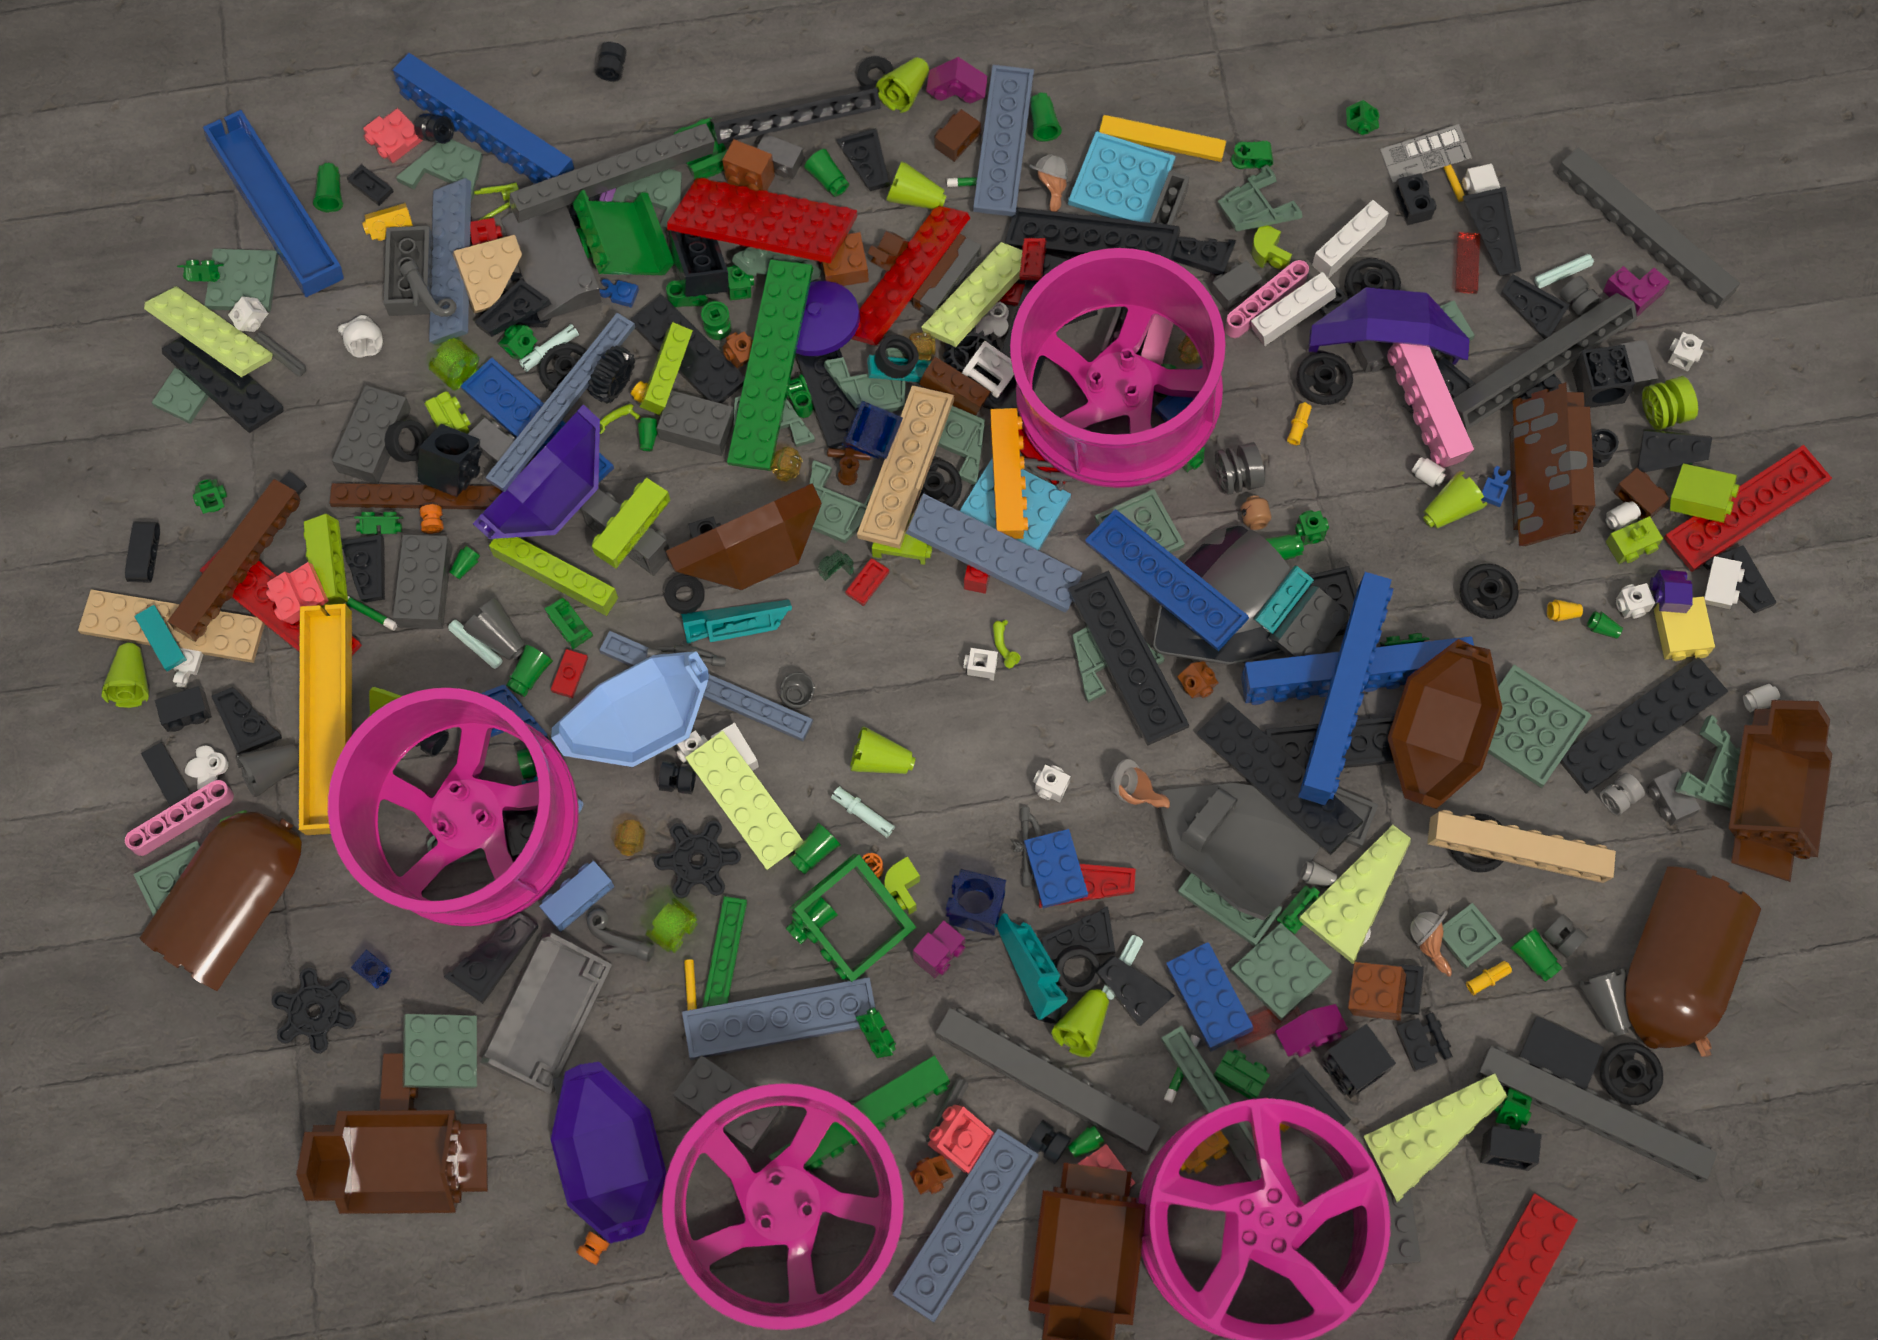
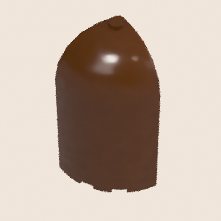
M258 812L238 813L221 821L208 834L139 939L152 951H157L164 955L163 959L176 968H179L180 965L184 966V969L192 974V978L218 991L296 871L301 856L302 842L298 833L292 829L294 825L284 818L279 821Z
M1667 866L1631 962L1626 981V1006L1629 1020L1637 1035L1649 1048H1674L1692 1044L1711 1032L1718 1025L1727 1009L1761 908L1745 892H1736L1729 887V882L1712 875L1710 879L1697 875V870Z

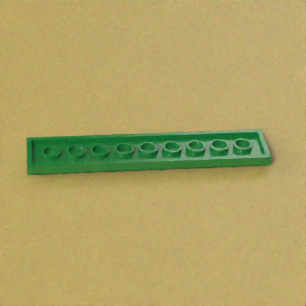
M770 259L727 459L728 465L771 471L813 273V266L810 264Z

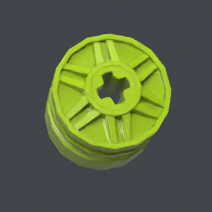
M1684 376L1666 380L1665 383L1660 382L1646 386L1642 391V404L1648 422L1656 430L1674 426L1675 423L1680 424L1694 420L1698 415V400L1695 390L1690 381Z

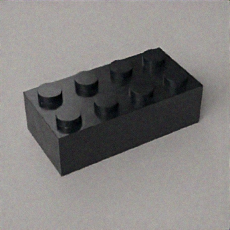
M668 230V245L685 297L728 292V269L718 241Z

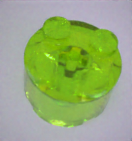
M451 338L436 350L439 354L435 359L432 357L429 362V370L449 388L456 391L478 370L479 356L459 338L458 340Z
M673 898L672 905L667 903L652 922V925L655 927L652 932L648 929L646 936L668 953L670 951L676 953L683 944L684 935L686 933L690 935L697 927V914L676 898Z

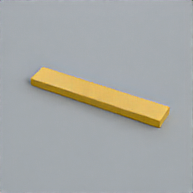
M1103 115L1099 131L1100 133L1142 146L1222 162L1226 140Z

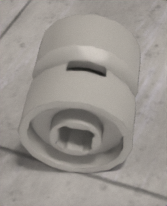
M1624 773L1614 781V784H1610L1603 789L1599 795L1604 806L1614 815L1620 816L1630 808V804H1635L1643 798L1645 791L1634 776Z

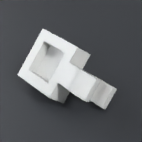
M180 648L187 661L173 668L176 671L173 682L177 683V687L186 689L190 674L197 675L203 653L201 651Z

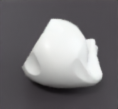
M360 315L350 322L338 326V332L343 336L344 345L353 356H372L381 351L383 345L382 332L368 316Z

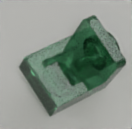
M837 550L830 557L826 556L821 560L818 566L819 575L826 581L841 567L851 575L854 573V562L846 553L843 555Z

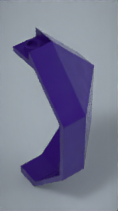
M1366 287L1312 325L1308 352L1317 353L1319 346L1377 341L1427 346L1452 356V364L1456 365L1459 360H1468L1470 339L1428 293Z
M583 404L515 478L507 490L502 492L475 520L473 525L489 539L556 535L598 489L600 419Z
M600 1062L580 1064L565 1071L550 1139L567 1206L609 1243L629 1240L645 1232L667 1176L650 1109Z

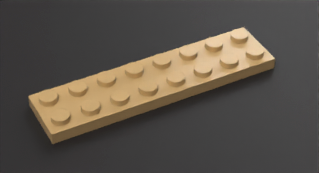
M912 385L859 527L858 539L901 548L953 405L954 395Z
M91 590L78 629L81 634L150 645L134 616L155 605L180 648L201 651L203 655L254 663L265 625L257 617L220 611L219 615L212 619L207 626L205 634L194 642L174 630L167 622L180 604Z

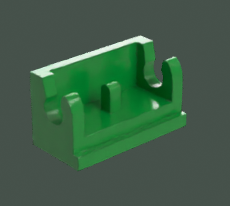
M564 598L544 608L548 618L573 650L593 637L591 631Z

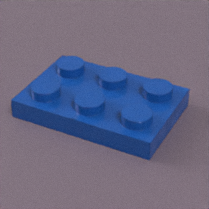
M1069 829L1024 840L1042 908L1088 897Z

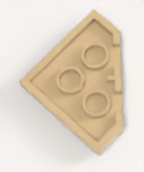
M515 235L453 251V256L474 314L488 310L501 297L522 256Z

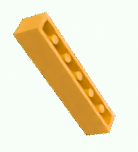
M1017 408L991 409L990 422L996 530L1014 539H1024V531H1028V517H1023V510H1027V499L1022 497V490H1026L1025 476H1021V470L1024 469V456H1020L1019 449H1023V436H1019L1018 429H1022V417L1017 416Z

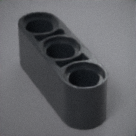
M133 522L125 566V579L127 582H152L160 538V525L158 522Z

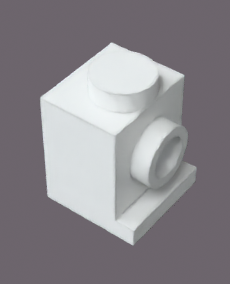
M971 648L970 655H965L963 668L967 669V675L990 678V680L994 681L998 652ZM977 664H983L984 667L976 666V665H977Z

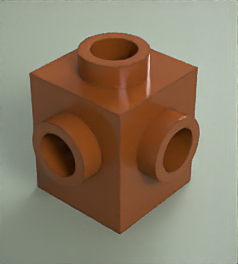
M744 331L740 334L735 332L726 338V343L722 347L724 349L723 354L737 369L749 361L753 342L752 337L747 336Z
M1204 661L1192 663L1177 676L1183 684L1185 692L1191 698L1208 697L1213 693V688L1219 683L1215 678L1213 670Z
M943 1155L932 1159L926 1157L916 1163L917 1168L909 1173L920 1195L927 1192L935 1194L945 1188L943 1184L954 1177Z

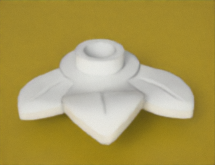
M997 302L978 322L975 328L976 333L979 334L983 330L984 336L994 333L997 337H1002L1008 330L1007 318L1009 310L1007 306ZM1000 312V313H1002V314H1001V315H995L994 313Z
M201 746L196 749L197 758L187 763L185 773L188 776L198 778L197 789L199 790L217 780L218 775L226 772L228 760L225 755L215 752L212 747Z

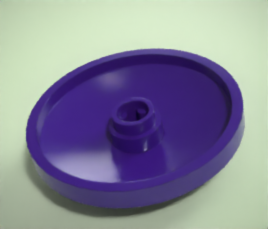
M814 281L810 283L796 350L797 354L804 356L829 354L840 349L851 340L860 323V311L854 295L847 288L829 281Z

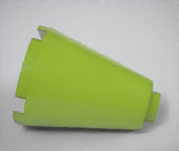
M916 57L881 77L876 87L879 88L878 95L883 104L893 111L895 109L901 110L900 113L908 111L912 107L929 73L927 62Z
M901 161L886 200L892 203L935 209L938 206L943 207L947 195L943 194V188L906 162Z
M1461 470L1457 472L1423 511L1425 514L1423 520L1430 528L1434 526L1438 529L1487 506V502L1482 503L1481 499L1484 498V495L1470 477L1465 479L1462 476L1465 472Z
M125 643L118 647L102 687V698L107 703H109V700L116 702L115 706L138 707L142 705V701L146 700L147 702L149 698L142 652L134 643Z
M861 727L857 737L860 740H858L853 750L850 771L907 774L908 770H913L916 758L912 757L910 750L867 727Z
M1099 989L1089 990L1054 1026L1051 1034L1061 1047L1063 1044H1066L1070 1047L1069 1052L1080 1057H1090L1096 1051L1109 1005L1106 993Z

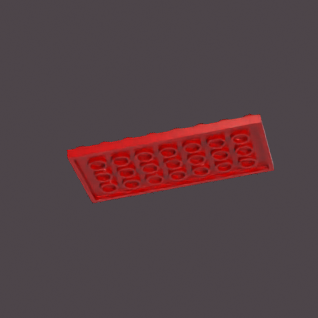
M696 178L668 220L667 230L831 264L857 218V210L829 205L828 203L809 201L805 198L790 197L785 194L770 193L766 190L755 191L746 186H736L726 182L711 181L706 178Z

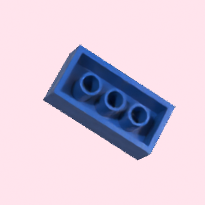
M1209 942L1166 963L1167 970L1210 1052L1253 1031V1025Z

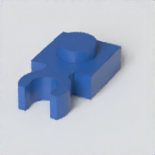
M602 279V285L608 287V289H599L601 297L607 298L611 296L613 303L632 308L639 291L638 285L620 280L617 281L616 285H613L611 281Z
M1496 466L1492 473L1493 479L1487 478L1482 490L1484 498L1481 500L1500 507L1509 485L1504 483L1508 481L1511 471L1508 470L1505 476H1500L1498 474L1499 466Z

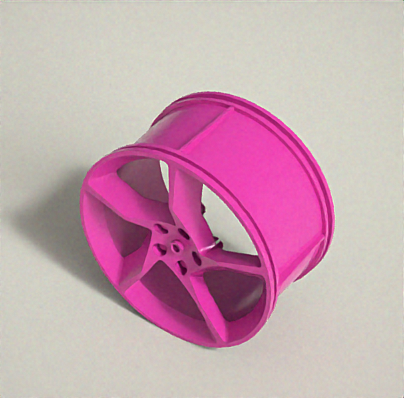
M1128 248L1102 249L1078 255L1058 265L1043 276L1025 297L1016 315L1010 342L1011 363L1017 382L1016 401L1019 416L1022 417V426L1028 439L1048 463L1062 473L1091 485L1113 488L1134 487L1155 482L1171 475L1185 466L1204 447L1215 429L1222 406L1223 385L1221 373L1225 359V332L1219 310L1213 298L1194 275L1174 261L1148 251ZM1107 307H1126L1128 312L1118 339L1092 362H1087L1079 353L1056 335L1057 331L1065 324L1087 312ZM1155 314L1174 323L1190 338L1203 363L1201 369H1166L1136 354L1141 347ZM1041 355L1046 356L1072 375L1088 399L1086 405L1059 418L1040 401L1032 389V381L1037 360ZM1153 391L1169 396L1195 398L1174 418L1157 427H1151ZM1122 415L1128 416L1130 434H1101L1084 430L1087 426Z
M432 688L413 692L389 702L368 717L353 733L334 767L328 794V819L332 839L341 860L352 876L365 889L389 904L411 910L434 922L450 926L469 927L492 924L510 918L531 906L551 888L562 873L573 850L578 829L579 805L574 780L566 762L555 746L543 734L523 722L509 708L486 695L458 688ZM454 727L461 729L457 764L434 797L393 774V769L398 762L419 742L446 729ZM492 728L507 732L526 744L535 764L538 781L510 786L478 779L485 764ZM383 799L414 812L438 841L437 846L423 856L402 877H398L390 867L380 843L378 811L380 801ZM538 809L530 838L521 854L513 862L507 851L502 810L526 811ZM482 848L485 851L495 881L472 894L456 899L430 901L422 897V891L446 865L476 849Z
M771 1084L750 1088L721 1101L693 1125L678 1146L670 1163L663 1191L662 1214L666 1241L672 1258L688 1285L699 1297L723 1315L738 1322L766 1329L787 1330L804 1328L830 1320L851 1308L874 1287L888 1267L896 1250L903 1221L904 1200L901 1178L894 1156L879 1130L862 1112L844 1099L818 1088L799 1084ZM771 1106H797L805 1108L807 1114L791 1145L758 1173L754 1172L746 1158L723 1132L725 1125L757 1109ZM833 1122H838L857 1139L868 1155L878 1182L879 1195L877 1197L841 1193L804 1169V1165L814 1154ZM705 1153L731 1179L746 1221L726 1227L698 1240H693L689 1233L686 1218V1194L695 1162L700 1154ZM826 1212L840 1218L873 1225L876 1232L870 1248L861 1263L839 1285L824 1294H818L815 1287L811 1252L821 1214ZM787 1245L789 1301L787 1303H769L746 1297L722 1283L712 1274L709 1267L712 1263L743 1247Z
M1267 1098L1245 1100L1219 1108L1188 1123L1177 1131L1159 1150L1148 1168L1139 1193L1138 1203L1146 1204L1141 1256L1154 1285L1165 1300L1184 1318L1196 1326L1224 1338L1234 1340H1310L1334 1329L1348 1319L1369 1296L1378 1281L1388 1252L1390 1239L1389 1204L1385 1187L1371 1157L1361 1143L1340 1123L1312 1107L1293 1101ZM1243 1121L1251 1123L1257 1161L1262 1174L1259 1180L1214 1186L1180 1176L1179 1170L1187 1157L1206 1138L1232 1124ZM1280 1123L1301 1132L1321 1147L1339 1170L1344 1182L1319 1194L1309 1203H1303L1282 1162ZM1171 1204L1204 1210L1224 1211L1226 1214L1221 1259L1200 1292L1195 1291L1188 1283L1172 1252L1167 1226V1211ZM1353 1209L1354 1237L1352 1250L1344 1273L1336 1287H1334L1312 1263L1296 1250L1327 1219ZM1249 1259L1290 1279L1314 1308L1311 1312L1293 1322L1270 1325L1246 1322L1225 1313L1244 1276Z

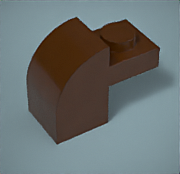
M886 231L879 246L871 245L868 254L873 256L871 262L890 271L896 263L897 257L902 255L908 247L909 241L894 232Z

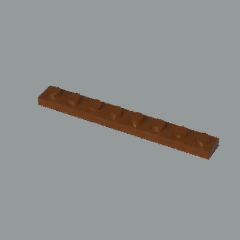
M332 483L330 505L331 507L420 509L422 506L434 504L441 506L442 509L486 510L503 491L496 486H468L466 490H463L455 497L428 485Z

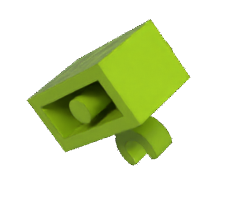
M1647 517L1612 532L1606 540V544L1618 564L1625 561L1631 563L1638 559L1641 554L1646 553L1649 555L1657 551L1663 537L1651 517Z

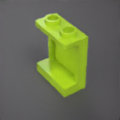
M905 534L900 549L873 542L872 555L875 558H882V554L919 559L921 564L925 565L926 558H931L932 546Z

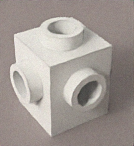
M241 297L228 316L238 330L255 332L268 315V312L258 298Z
M1683 332L1679 340L1674 338L1669 350L1673 352L1668 363L1689 371L1693 362H1698L1703 353V350L1700 349L1703 340L1698 339L1693 334Z
M1647 583L1634 586V584L1627 585L1621 589L1616 598L1617 609L1619 612H1622L1624 619L1628 617H1633L1634 619L1642 617L1655 604Z
M695 730L688 739L677 744L678 751L676 754L682 763L687 762L685 757L708 740L704 735L699 736Z
M1045 765L1042 771L1038 770L1033 780L1036 783L1035 792H1038V795L1043 799H1053L1060 803L1070 783L1071 776L1063 773L1064 771L1057 766L1052 765L1050 767Z

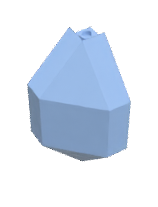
M697 651L653 655L598 684L552 727L551 738L563 756L634 767L690 737L709 680L708 669Z

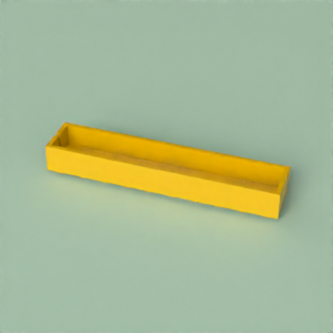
M346 604L325 605V610L321 605L300 607L299 830L305 835L331 834L328 819L330 781L339 755L352 736V611Z

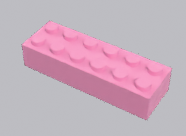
M1394 343L1388 350L1387 358L1390 365L1395 368L1398 384L1402 385L1405 391L1406 403L1412 405L1414 421L1422 430L1423 442L1429 446L1431 460L1443 468L1464 461L1474 448L1430 347Z

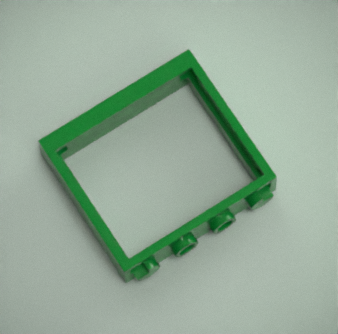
M855 853L789 907L793 912L791 916L794 918V921L799 926L803 924L807 929L805 934L813 944L817 942L822 948L820 954L827 962L832 961L837 967L834 969L835 973L842 980L846 979L850 982L857 979L917 928L863 858ZM854 868L900 926V929L851 970L804 909Z

